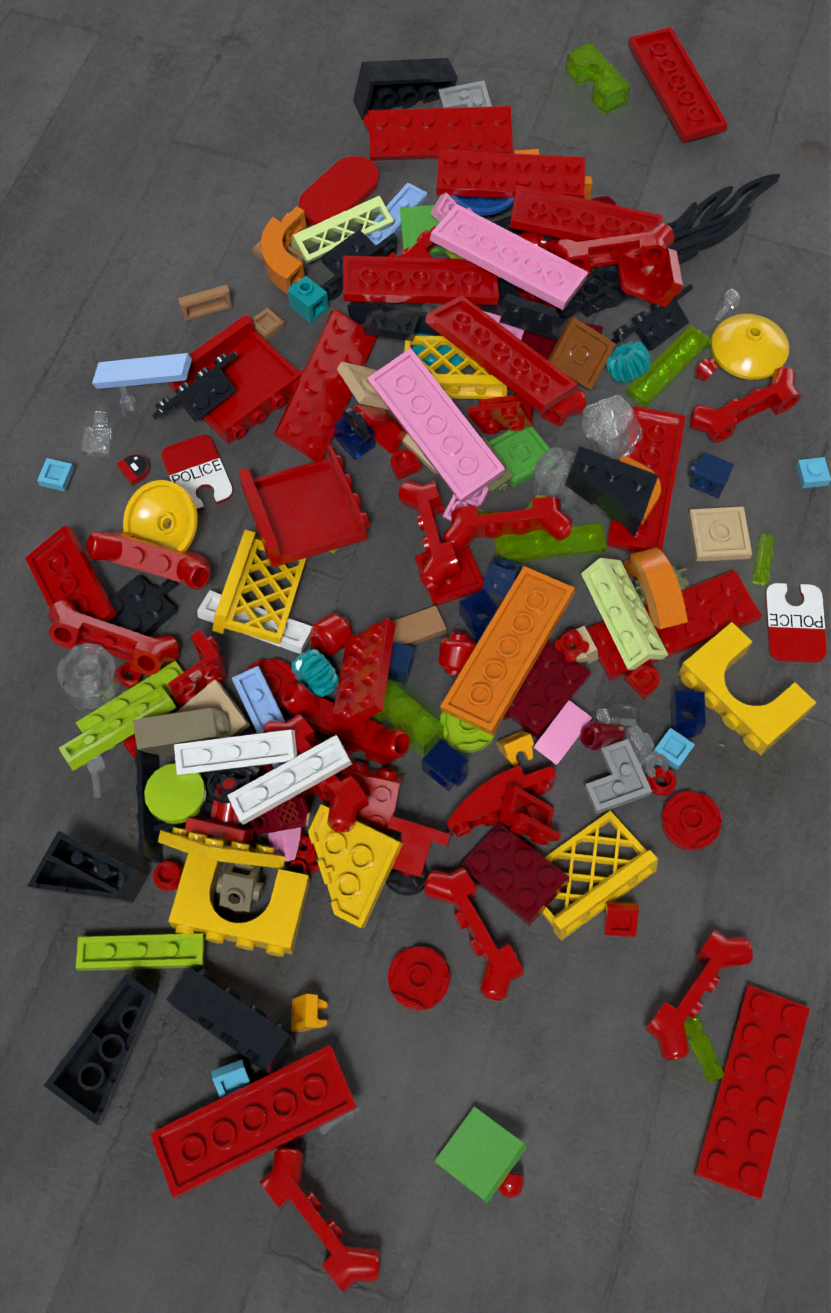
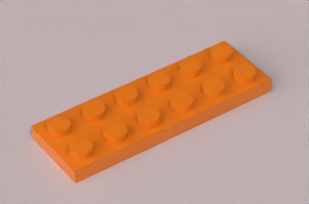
M523 566L440 706L441 711L493 736L573 598L575 588Z

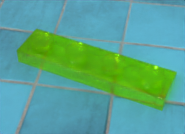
M690 325L650 365V370L644 372L643 377H638L627 388L626 395L644 408H647L709 346L711 338Z
M602 523L573 526L570 535L562 541H556L542 530L532 531L525 535L507 534L493 539L495 555L518 562L605 553L607 549Z

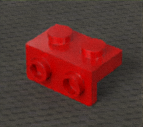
M517 786L506 787L500 822L511 827L510 830L512 832L530 837V841L535 844L548 845L550 841L561 840L562 834L551 829L554 807Z

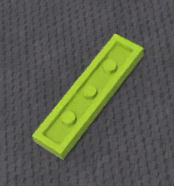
M176 661L172 662L156 674L151 675L77 721V726L84 733L159 686H162L169 697L173 699L167 685L171 680L183 673L182 669Z
M159 686L59 747V750L72 771L135 734L133 720L166 715L175 709L176 706L162 686Z
M199 933L192 934V936L187 934L78 937L76 969L78 971L204 967L205 935Z

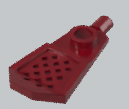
M298 794L243 825L241 823L240 826L254 828L256 835L306 827L309 824L310 810L304 797ZM258 817L262 819L263 825L259 824Z

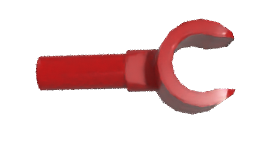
M294 860L290 864L292 868L303 867V871L300 874L310 875V873L320 871L318 863L306 865L302 860Z

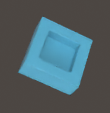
M825 457L798 460L796 468L802 488L829 485L831 478Z
M47 458L37 481L42 487L65 492L74 472V467L71 463Z
M670 728L652 754L675 770H678L695 744Z
M243 1060L211 1071L220 1099L251 1084Z

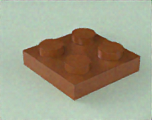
M571 317L548 361L578 383L579 386L586 390H592L616 344L580 320Z

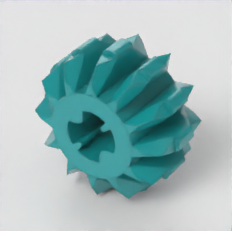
M630 341L627 344L622 343L621 346L614 347L606 362V368L615 382L623 381V383H627L629 380L635 381L637 377H643L644 372L650 370L651 357L649 351L646 350V347L641 342L634 343Z
M309 649L297 656L296 660L292 662V672L296 676L295 679L299 683L304 684L313 694L323 698L325 695L328 696L332 693L334 688L338 686L339 679L335 669L331 666L330 661H327L324 655L320 654L317 650Z

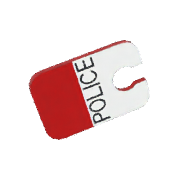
M198 435L163 449L161 457L171 482L182 486L190 494L197 512L204 509L202 501L196 496L198 490L203 487H210L214 490V498L217 504L223 503L232 497L231 483L210 437Z
M775 583L770 585L766 590L765 600L768 646L771 657L783 662H821L827 654L821 590L814 585L800 584L799 591L803 598V604L791 606L785 600L787 584Z

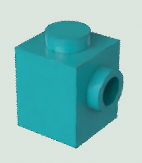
M307 276L293 283L288 290L290 307L310 323L329 309L327 292Z

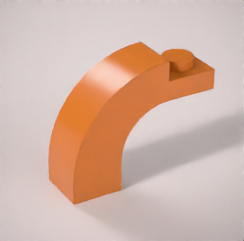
M298 206L290 213H287L281 222L272 217L261 237V250L266 273L272 283L286 294H288V290L293 283L305 277L303 263L286 251L292 242L293 235L307 228L305 212Z
M658 548L630 554L631 559L623 561L624 568L627 573L635 576L640 582L653 625L663 629L688 622L677 577L664 553Z

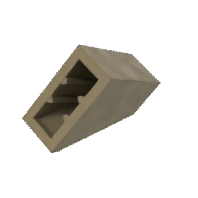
M214 708L133 720L137 750L163 757L175 754L174 744L228 738L229 721L224 712Z

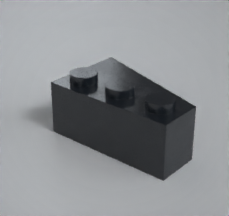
M579 446L565 486L591 505L596 504L607 513L606 516L612 521L616 519L628 528L627 532L635 537L644 518L658 475Z
M58 830L27 887L41 891L133 904L147 875Z

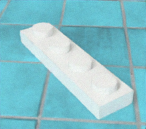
M209 590L197 610L198 618L213 623L222 594ZM258 607L251 609L257 618L268 614L266 610ZM245 612L234 616L233 621L243 624L251 621ZM288 618L280 644L260 638L257 639L301 654L310 640L312 626ZM273 620L261 624L267 631L274 633L278 631V627Z
M295 730L174 744L177 775L282 763L297 757Z
M335 735L227 796L239 821L244 825L352 765V762L340 739Z

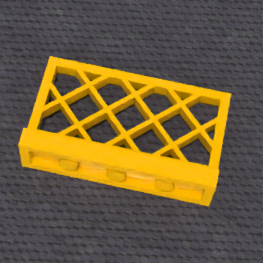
M415 336L413 341L405 340L404 352L410 349L411 345H423L426 348L417 357L450 398L488 399L507 396L508 387L493 375L488 374L487 370L479 366L473 359L443 336ZM441 345H448L452 350L442 356L436 349ZM429 354H433L438 360L429 367L422 360ZM458 354L464 361L455 367L448 360ZM443 364L450 370L447 374H437L434 372ZM470 365L477 372L473 375H468L460 371Z
M245 529L215 612L212 631L223 634L224 630L228 629L280 644L307 558L297 560L299 565L290 569L285 564L280 565L279 568L282 572L271 576L266 568L270 566L269 560L261 561L256 554L257 549L265 551L261 540L255 539L256 532ZM260 570L265 578L254 582L249 573ZM286 577L292 586L281 590L276 581ZM270 584L275 593L264 597L259 588ZM253 591L258 600L246 603L242 594ZM280 598L285 608L274 611L269 602ZM263 605L268 614L257 618L251 609ZM244 612L251 620L245 624L233 621L234 616ZM273 620L278 627L277 633L267 631L261 624Z
M609 811L544 857L551 863L557 859L570 860L569 873H565L569 876L570 882L567 884V893H559L555 897V899L566 900L565 909L554 916L546 907L541 914L553 927V932L562 941L606 909V902H615L656 872L658 858L651 850L646 851L619 819ZM610 822L617 830V839L599 837V829ZM581 842L594 843L593 856L575 854L576 845ZM598 843L616 845L615 858L596 856ZM619 846L632 847L638 855L632 860L618 859ZM574 860L592 862L591 876L573 874ZM595 864L614 865L613 874L607 878L594 876ZM572 880L590 882L589 891L584 895L570 894ZM593 883H599L593 888Z

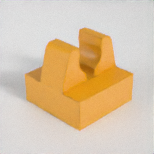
M523 730L496 741L499 752L513 766L518 765L516 755L519 751L524 753L525 759H533V739L531 734Z
M305 994L293 998L291 1031L305 1032L325 1027L327 1021L319 1020L317 1018V1011L327 1008V1002L318 999V995Z

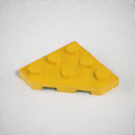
M321 804L308 833L311 843L314 844L319 859L317 862L324 884L327 885L331 896V906L334 915L359 928H365L403 843L357 820L355 821L354 828L349 832L333 831L327 824L330 807Z
M173 827L172 832L160 830L159 843L205 860L281 869L284 867L285 856L274 853L275 848L271 846L257 844L256 848L249 847L250 844L218 837L214 839L207 838V835L187 831L181 827Z

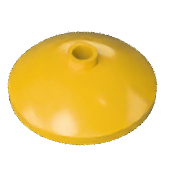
M738 314L725 319L716 327L711 340V351L716 362L726 372L742 379L759 380L772 376L775 369L784 366L789 355V342L784 331L770 319L756 314Z
M166 480L149 482L133 494L126 506L123 530L126 533L135 535L134 538L178 551H186L196 533L197 510L190 494L176 483Z

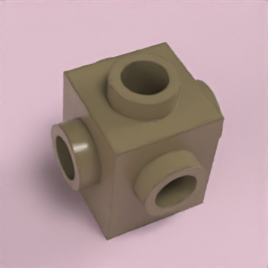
M229 863L224 873L219 876L216 892L221 893L219 906L228 907L233 911L250 912L254 902L260 901L264 884L259 882L261 866Z

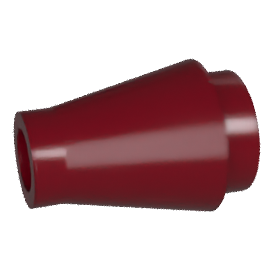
M596 721L588 722L582 727L580 732L582 744L591 750H599L612 743L622 741L625 736L622 725Z

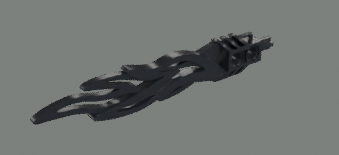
M780 174L766 175L746 183L725 204L717 208L732 193L733 186L725 187L710 195L698 206L696 202H693L677 220L667 223L674 233V243L669 248L677 251L679 264L697 256L699 251L720 243L736 232L749 218L751 207L748 206L750 203L777 183ZM752 190L733 213L724 216L733 208L739 198ZM709 205H711L709 209L705 212V214L702 216L700 226L692 228V226L699 218V216L702 214V212ZM618 264L599 266L594 271L593 267L590 268L591 274L587 276L586 281L563 310L558 307L556 308V311L559 312V317L567 319L578 311L589 317L597 311L616 307L633 297L627 295L621 288Z

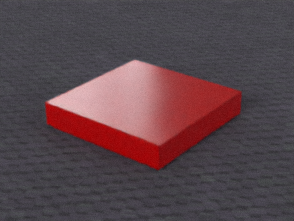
M469 545L462 553H457L462 570L461 573L449 576L440 590H431L425 586L433 606H439L483 591L484 581ZM431 552L415 556V563L419 572L430 557Z

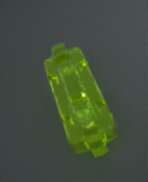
M762 534L759 539V550H757L755 572L753 575V582L755 584L764 586L769 581V570L772 565L773 547L775 545V537L773 535Z
M699 1018L687 1020L684 1023L686 1034L691 1037L689 1042L699 1065L704 1067L702 1072L706 1081L711 1083L723 1078V1070L720 1064H716L715 1060L717 1057L708 1036L702 1032L704 1027Z

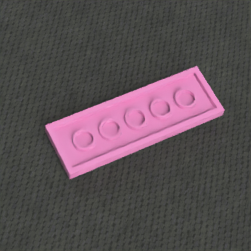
M458 204L452 208L431 232L430 241L562 310L588 276L587 271Z
M411 348L367 378L370 386L461 504L506 473L504 466Z

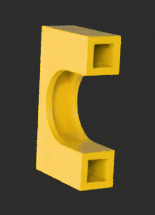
M731 622L683 663L679 675L685 686L694 689L701 696L703 703L708 708L714 709L722 717L724 724L731 730H735L743 738L744 743L749 749L756 750L762 755L806 717L816 702L796 683H793L774 701L762 706L747 705L734 698L726 687L724 674L726 670L747 653L752 641Z
M188 854L168 921L172 928L176 929V934L192 936L194 933H203L206 936L205 940L217 944H223L224 940L236 942V947L245 950H254L255 946L264 948L267 954L277 957H284L285 953L293 955L311 884L309 875L278 869L271 900L266 910L252 921L232 923L221 918L214 909V894L221 873L222 862L205 860Z

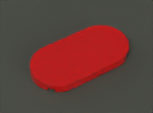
M349 156L336 162L300 196L299 208L305 212L306 223L314 226L360 205L378 186L379 171L375 163L362 156Z

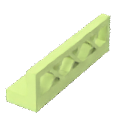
M377 196L294 234L291 247L298 250L306 264L321 258L325 253L345 240V235L349 237L355 233L349 229L364 224L361 231L368 236L392 225L393 219L381 197ZM380 213L385 219L379 223L371 221V219L376 218ZM342 234L340 241L335 243L328 241V239ZM320 244L318 251L311 254L308 253V248Z
M599 558L581 573L627 669L635 670L648 659L663 660L668 656L621 560Z

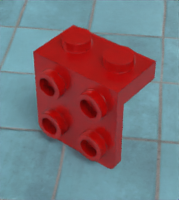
M668 248L666 259L655 266L642 267L641 261L623 254L617 259L621 288L629 296H636L651 304H657L666 308L671 300L682 290L683 281L677 251Z
M519 395L479 400V406L468 408V416L479 430L485 434H497L502 430L522 431L525 427H533V407Z
M200 629L190 635L200 662L171 680L167 685L179 708H182L214 679L222 685L227 678L222 664L224 660L218 652L220 650L219 646L212 636L206 638Z
M352 762V765L341 770L339 780L341 782L351 775L362 788L369 801V805L356 814V820L390 837L391 829L388 828L391 816L394 817L398 793L402 788L404 776L398 775V771L391 768H380L379 771L369 769L368 764Z

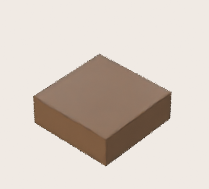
M268 307L252 318L254 330L266 341L285 328L284 321Z

